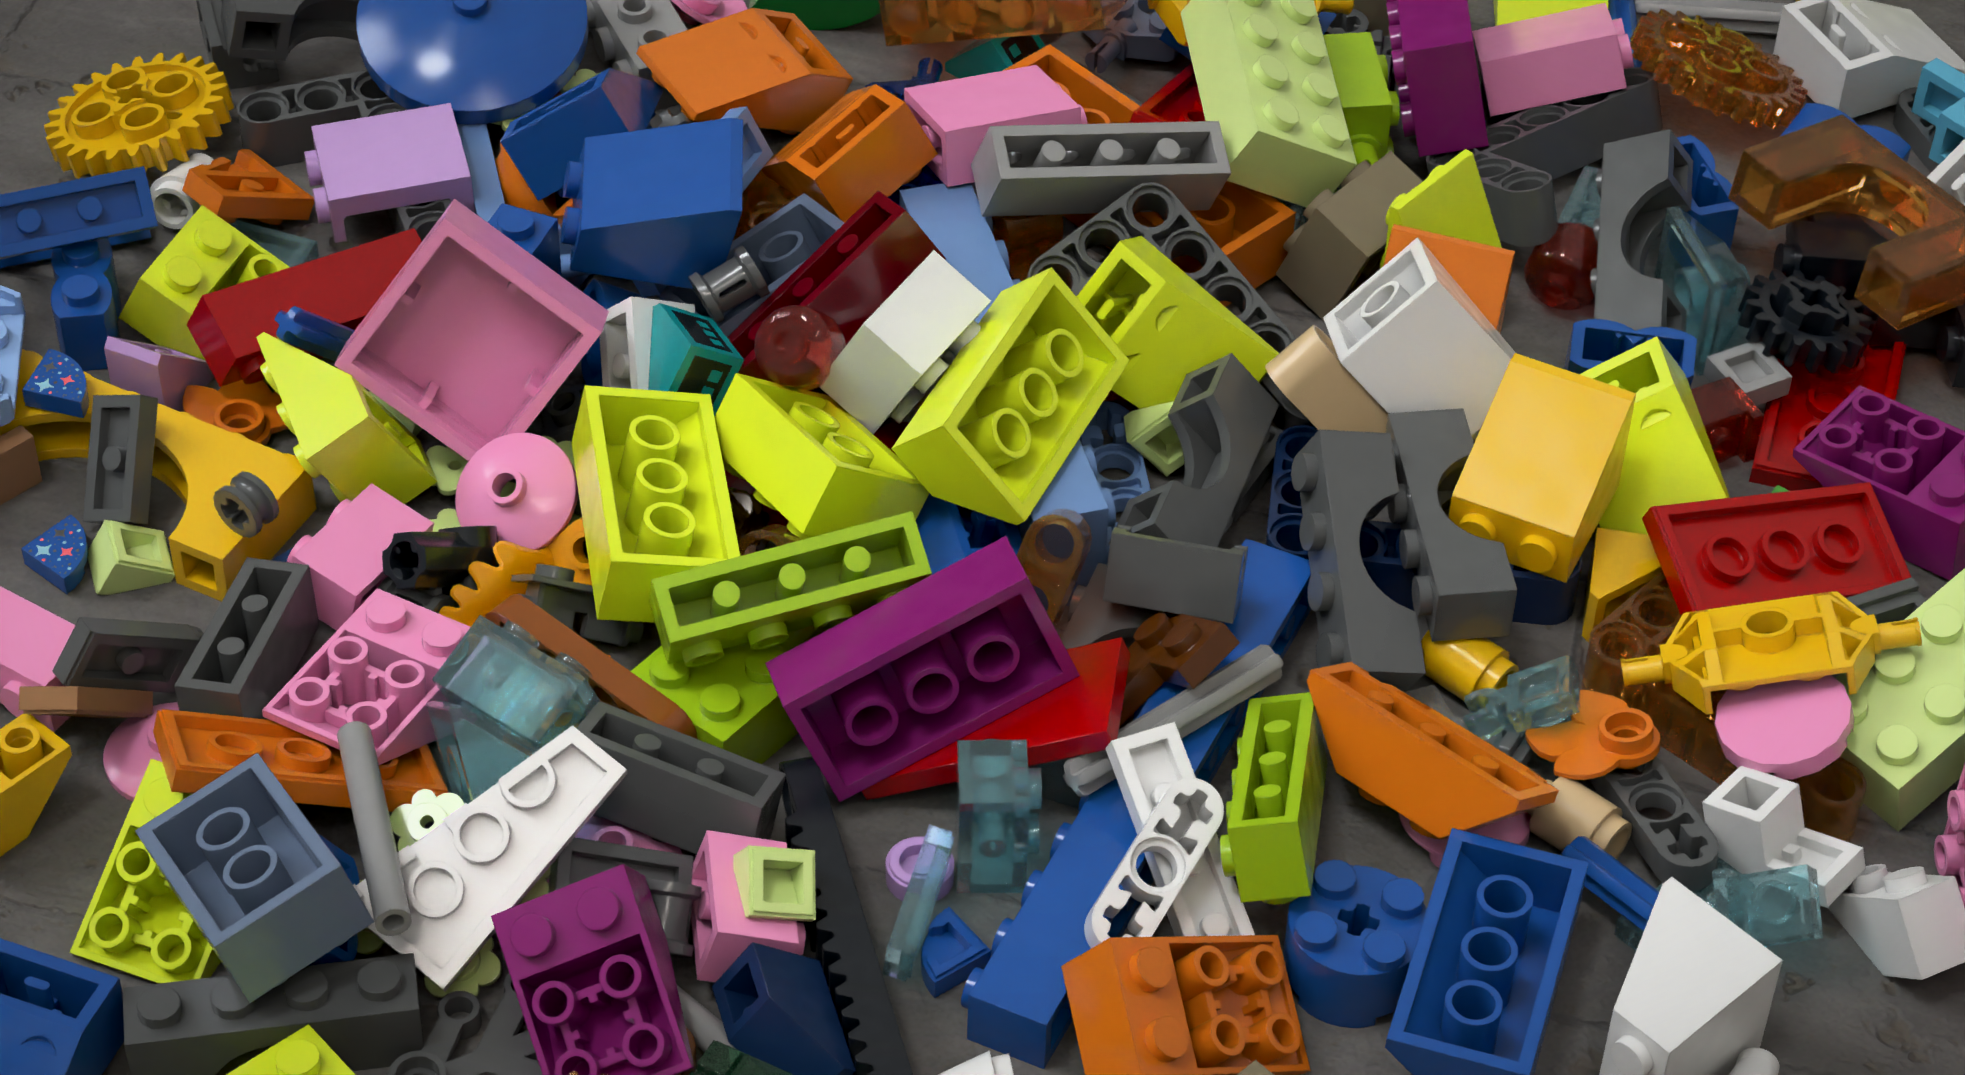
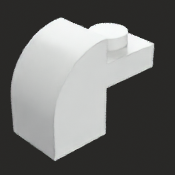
M1740 766L1702 802L1705 824L1713 832L1719 844V866L1739 889L1767 907L1773 908L1786 894H1790L1828 908L1866 869L1863 847L1805 828L1800 788L1797 783Z

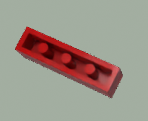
M415 228L202 295L186 325L219 387L239 380H243L244 384L257 383L265 379L260 365L265 363L266 360L256 337L265 332L279 339L276 336L279 324L274 320L279 311L288 312L293 306H296L356 330L422 241ZM291 345V346H293V347H295V348H298V349H300V350H302V351H304V352H306V353H308V354H310V355H312V356H314V357H316V358H318V359H320V360H321L322 358H324V357H322V356H320V355L314 354V353L309 352V351H307V350H304V349H301V348L296 347V346H294V345Z

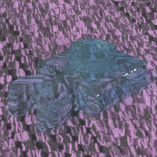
M1569 654L1510 674L1507 678L1506 687L1497 690L1494 688H1483L1466 695L1464 702L1470 714L1465 715L1463 721L1470 732L1483 740L1495 736L1511 724H1513L1517 733L1537 726L1549 727L1565 720L1569 715L1580 712V674Z

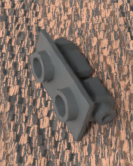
M536 564L535 574L512 575V582L527 584L526 594L520 595L535 603L571 630L573 628L575 612L582 613L583 617L579 635L584 639L613 644L622 648L626 647L629 642L639 643L643 634L644 622L597 620L592 586L573 582L574 570L552 565Z

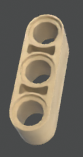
M1316 325L1308 328L1265 365L1267 373L1277 387L1318 430L1386 433L1388 413L1340 363L1332 340Z

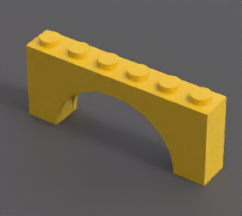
M22 349L15 418L9 424L0 427V436L22 425L34 436L38 461L57 458H88L93 395L140 394L124 390L84 372L89 397V407L84 418L25 406L22 389L43 357L34 351ZM158 403L152 476L170 487L186 505L182 519L168 537L176 583L222 602L247 557L271 560L317 509L313 478L305 471L295 455L282 453L252 441L240 433L227 431L199 420L187 412H179ZM242 471L259 477L273 492L279 506L277 518L268 524H263L261 531L251 538L242 537L230 529L219 516L213 500L215 492L225 485L230 486L232 478Z

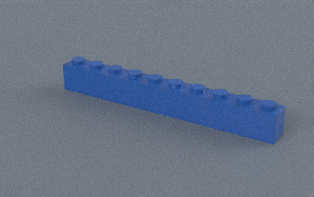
M1247 538L1244 540L1242 546H1248V556L1241 605L1233 624L1221 622L1228 627L1240 643L1209 675L1259 645H1269L1274 653L1279 654L1283 659L1311 611L1307 595L1308 583L1311 577L1308 559ZM1164 682L1134 712L1133 721L1187 688ZM1265 688L1181 739L1196 778L1204 780L1209 784L1211 783L1245 724L1249 699L1260 698ZM1117 779L1112 780L1088 796L1080 798L1079 813L1072 824L1064 822L1055 835L1048 865L1044 871L1035 869L1030 875L1022 894L1021 909L1014 920L1005 918L1000 924L992 944V957L984 969L976 967L969 975L961 997V1006L968 1009V1040L1003 1054L1009 1053L1011 1057L1045 1069L1073 1021L1061 966L1091 949L1084 934L1086 917L1137 836ZM1142 853L1136 861L1137 873L1146 884L1151 886L1154 878L1145 854ZM1119 884V889L1125 891L1123 886ZM1130 896L1125 906L1114 918H1108L1103 915L1111 923L1110 930L1107 933L1110 937H1121L1130 919L1141 902Z

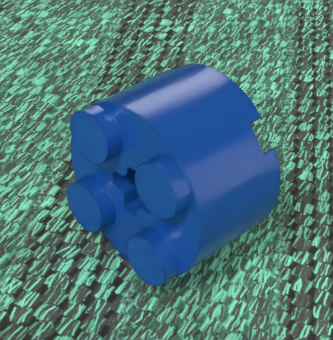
M1328 860L1317 866L1313 875L1311 896L1298 897L1290 902L1283 951L1290 986L1299 996L1298 1004L1308 1014L1331 1025L1346 1028H1364L1374 1026L1377 1017L1395 1011L1427 910L1424 904L1422 888L1410 879L1398 878L1391 873L1373 867L1350 865L1342 860Z

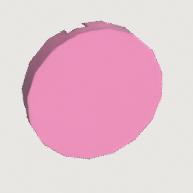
M1826 675L1813 681L1791 680L1762 684L1742 691L1728 689L1717 704L1715 718L1716 732L1725 758L1737 768L1743 766L1764 773H1774V776L1785 780H1792L1819 772L1838 759L1848 745L1847 737L1851 729L1853 731L1854 714L1849 696L1844 685L1832 675Z

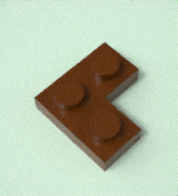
M1169 612L1157 613L1144 621L1134 634L1135 642L1128 648L1131 655L1119 727L1164 682L1195 689L1240 643L1228 627L1221 622Z

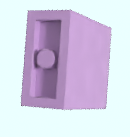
M451 103L311 126L315 150L304 152L310 187L322 186L312 189L319 224L330 222L335 243L347 241L344 219L351 215L450 199L452 202L454 198L475 213L471 175Z

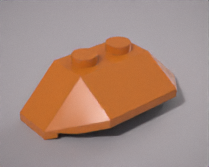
M1353 662L1310 670L1307 685L1336 773L1358 786L1359 794L1366 800L1378 805L1389 806L1408 818L1411 828L1419 834L1433 839H1445L1450 836L1452 828L1466 832L1555 802L1559 790L1547 783L1535 771L1393 685L1380 682L1369 675L1368 671Z

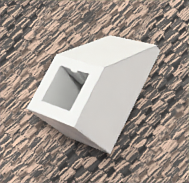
M1885 864L1869 865L1828 907L1883 976L1923 980L1965 962V908L1955 876L1927 875L1924 867L1921 866L1888 872Z

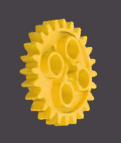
M181 52L170 61H166L164 54L158 53L151 62L144 63L143 59L138 56L135 57L132 65L123 68L118 63L112 64V72L110 74L103 75L94 72L91 74L93 82L89 85L74 84L72 88L75 96H64L57 99L60 108L48 112L50 122L44 125V129L47 134L45 138L55 162H59L63 172L72 169L77 179L89 173L91 176L142 166L145 167L146 172L148 168L154 166L158 170L165 172L168 169V161L172 159L182 162L189 161L187 151L190 149L206 150L208 145L205 137L221 136L223 133L220 125L231 122L229 110L234 109V103L224 72L218 71L216 63L212 62L205 65L202 56H197L187 62L185 54Z

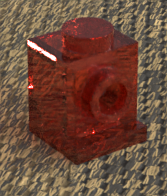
M1730 376L1691 389L1717 463H1722L1737 455L1744 463L1754 460L1764 414Z

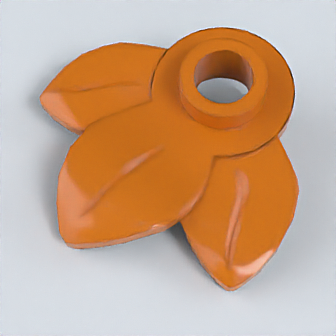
M239 380L222 386L219 390L200 385H187L184 391V412L219 428L240 433L262 445H266L269 442L271 434L288 429L276 408L277 405L282 403L281 397L276 392L272 393L264 380L254 384H244L243 380Z
M1571 690L1569 695L1571 721L1525 730L1526 741L1531 749L1539 757L1555 762L1554 775L1572 780L1598 778L1616 768H1636L1654 759L1660 750V733L1653 725V721L1648 714L1638 709L1629 708L1627 703L1620 698L1589 690Z

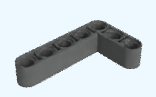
M1644 67L1624 69L1627 85L1625 89L1530 108L1486 127L1489 146L1467 150L1474 155L1500 241L1515 246H1536L1555 239L1559 234L1552 180L1603 158L1604 143L1662 130L1663 123L1656 71ZM1463 150L1426 156L1428 175L1435 167L1445 165Z
M367 69L256 91L247 94L237 105L242 148L252 150L273 167L305 161L304 152L315 150L311 126L407 110L389 98L377 86ZM450 199L385 210L394 234L415 228L421 241H423L451 204Z
M1155 182L1142 183L1129 190L1038 257L1030 266L1027 275L1028 279L1052 267L1075 296H1077L1102 264L1088 256L1086 251L1095 245H1104L1113 250L1119 241L1142 235L1171 261L1185 255L1197 259L1203 268L1195 273L1186 274L1216 300L1228 301L1236 305L1241 312L1238 318L1277 352L1280 353L1296 340L1295 336L1175 194L1166 186ZM1150 210L1158 213L1164 222L1156 227H1147L1137 222L1134 215L1140 211ZM1267 373L1260 384L1279 404L1273 418L1276 425L1283 431L1299 425L1315 427L1299 410L1291 405L1289 399Z

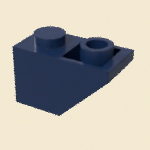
M752 942L712 986L728 1042L763 1075H853L856 1071L819 960Z

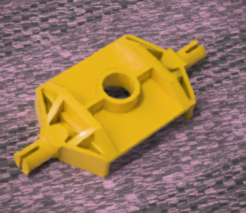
M1832 591L1686 612L1681 616L1666 644L1659 645L1660 655L1631 659L1623 658L1620 660L1624 687L1664 681L1665 684L1672 683L1675 692L1707 715L1713 714L1711 692L1726 689L1742 691L1762 684L1791 680L1813 681L1826 675L1846 673L1849 695L1856 694L1874 665L1876 654H1881V650L1916 645L1922 646V639L1917 617L1877 624L1874 614L1867 615L1839 592Z

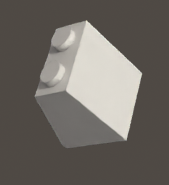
M1418 237L1323 317L1340 363L1387 413L1463 408L1473 442L1478 435L1479 429L1482 427L1508 364L1514 353H1516Z
M1673 877L1669 878L1662 884L1614 1006L1599 1075H1729L1741 1051L1752 1047L1760 1048L1783 960Z

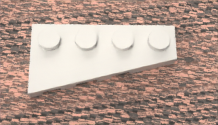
M572 725L499 778L498 783L469 804L465 803L444 818L443 823L410 847L407 845L400 850L398 858L411 914V925L405 932L395 936H386L379 933L375 927V922L367 928L397 953H414L415 967L446 992L496 932L491 915L517 906L628 774L627 769ZM364 879L359 884H354L353 886L374 920L366 879Z

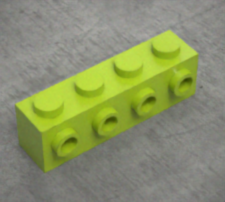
M913 511L651 579L649 603L667 664L684 660L687 667H697L719 660L725 655L724 649L746 643H749L751 649L754 650L773 647L790 638L789 632L814 626L816 632H825L853 617V615L861 613L931 576L932 572Z
M1310 692L1251 698L1248 701L1243 736L1237 739L1238 766L1232 769L1233 796L1232 801H1227L1228 834L1221 835L1220 838L1221 862L1225 877L1236 876L1241 903L1262 901L1272 905L1285 904L1298 897L1311 896L1328 762L1322 728Z

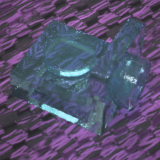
M1805 864L1743 875L1729 868L1713 870L1714 890L1708 893L1707 903L1763 946L1767 947L1823 938L1816 869Z

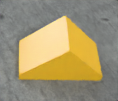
M1597 527L1588 573L1582 637L1589 643L1674 600L1649 535Z

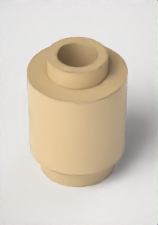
M1561 776L1554 782L1547 779V783L1557 788L1559 792L1554 803L1527 812L1531 815L1530 831L1561 852L1567 844H1571L1578 836H1585L1617 859L1624 850L1632 832V824L1622 818V809L1576 780Z

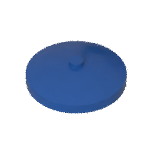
M359 0L356 15V29L361 57L368 73L377 86L389 98L407 110L451 103L456 123L464 125L488 124L508 120L530 112L547 102L564 88L573 77L583 59L588 42L589 29L586 0Z

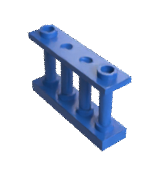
M142 166L0 194V269L51 259L52 249L104 238H108L111 246L150 239V229L157 228L158 224L145 167Z

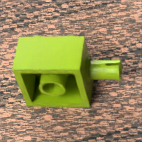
M1371 32L1323 35L1357 165L1364 160L1373 165L1390 151L1394 153L1392 138L1389 136L1390 126H1397L1400 117L1398 94L1396 91H1389L1387 87L1388 64L1386 56L1384 54L1377 55ZM1341 184L1337 187V189H1336L1333 193H1336L1338 190H1340V189L1342 188V187H1341Z
M810 626L789 632L790 638L773 647L754 650L751 649L749 643L724 649L725 655L719 660L697 667H687L684 660L667 664L661 645L632 669L631 672L685 711L696 729L698 740L763 764L798 734L782 706L765 663L822 632H816L815 627Z

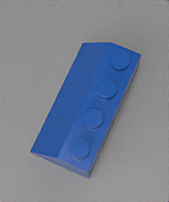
M1454 828L1451 829L1386 1038L1385 1048L1412 1075H1534L1576 925L1589 862Z

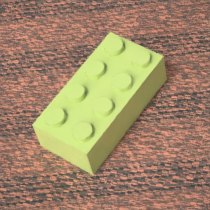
M1190 0L1181 11L1182 22L1205 121H1219L1231 169V175L1227 181L1306 208L1325 189H1330L1334 192L1345 177L1356 167L1357 162L1314 0Z
M1965 568L1904 619L1918 618L1922 646L1916 645L1881 650V654L1875 655V663L1856 694L1849 695L1846 673H1841L1836 677L1844 685L1852 703L1854 726L1853 731L1851 729L1847 737L1848 745L1841 756L1822 770L1898 832L1960 779L1965 763Z

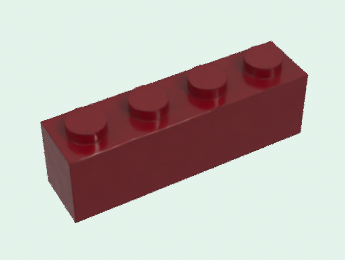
M877 191L727 337L744 359L738 373L778 383L776 381H779L780 377L783 384L787 383L788 386L811 391L863 323L933 250L942 258H946L905 209L880 191ZM761 354L767 360L774 378H770L762 367Z

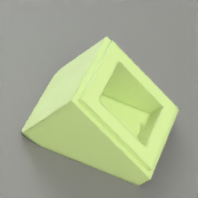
M1174 401L1133 410L1124 416L1126 441L1166 477L1185 464L1180 440L1168 417Z
M104 520L88 549L87 558L95 592L99 595H111L172 582L175 576L164 531Z
M748 845L733 855V869L745 917L809 922L816 920L815 850Z

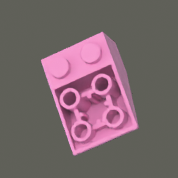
M377 588L262 709L263 717L336 749H339L337 733L343 725L353 721L364 722L371 728L378 764L381 765L456 732L492 692L489 634Z

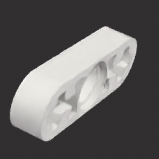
M1184 778L1173 783L1159 799L1086 917L1084 934L1090 948L1110 938L1107 933L1110 930L1111 923L1103 915L1108 918H1114L1125 906L1130 896L1142 904L1133 914L1127 929L1135 937H1152L1223 820V801L1218 791L1211 784L1198 778ZM1191 799L1200 805L1197 817L1201 821H1194L1184 832L1179 842H1177L1175 839L1167 836V834L1181 815V809L1177 805L1183 806ZM1154 828H1156L1160 834L1155 833ZM1144 852H1157L1163 855L1172 867L1171 882L1163 887H1153L1146 884L1139 877L1136 869V861L1140 854ZM1119 884L1123 886L1125 891L1119 889ZM1149 905H1153L1155 910L1153 911ZM1125 934L1123 937H1133V936H1132V935H1129V934Z

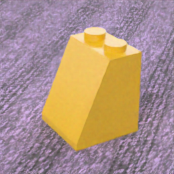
M1514 353L1452 493L1448 518L1468 533L1504 543L1510 564L1567 583L1619 486L1636 393Z

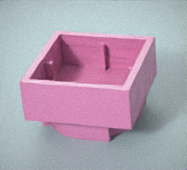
M454 198L347 340L334 366L352 375L366 389L469 461L480 448L490 441L507 434L525 433L600 336L609 311Z

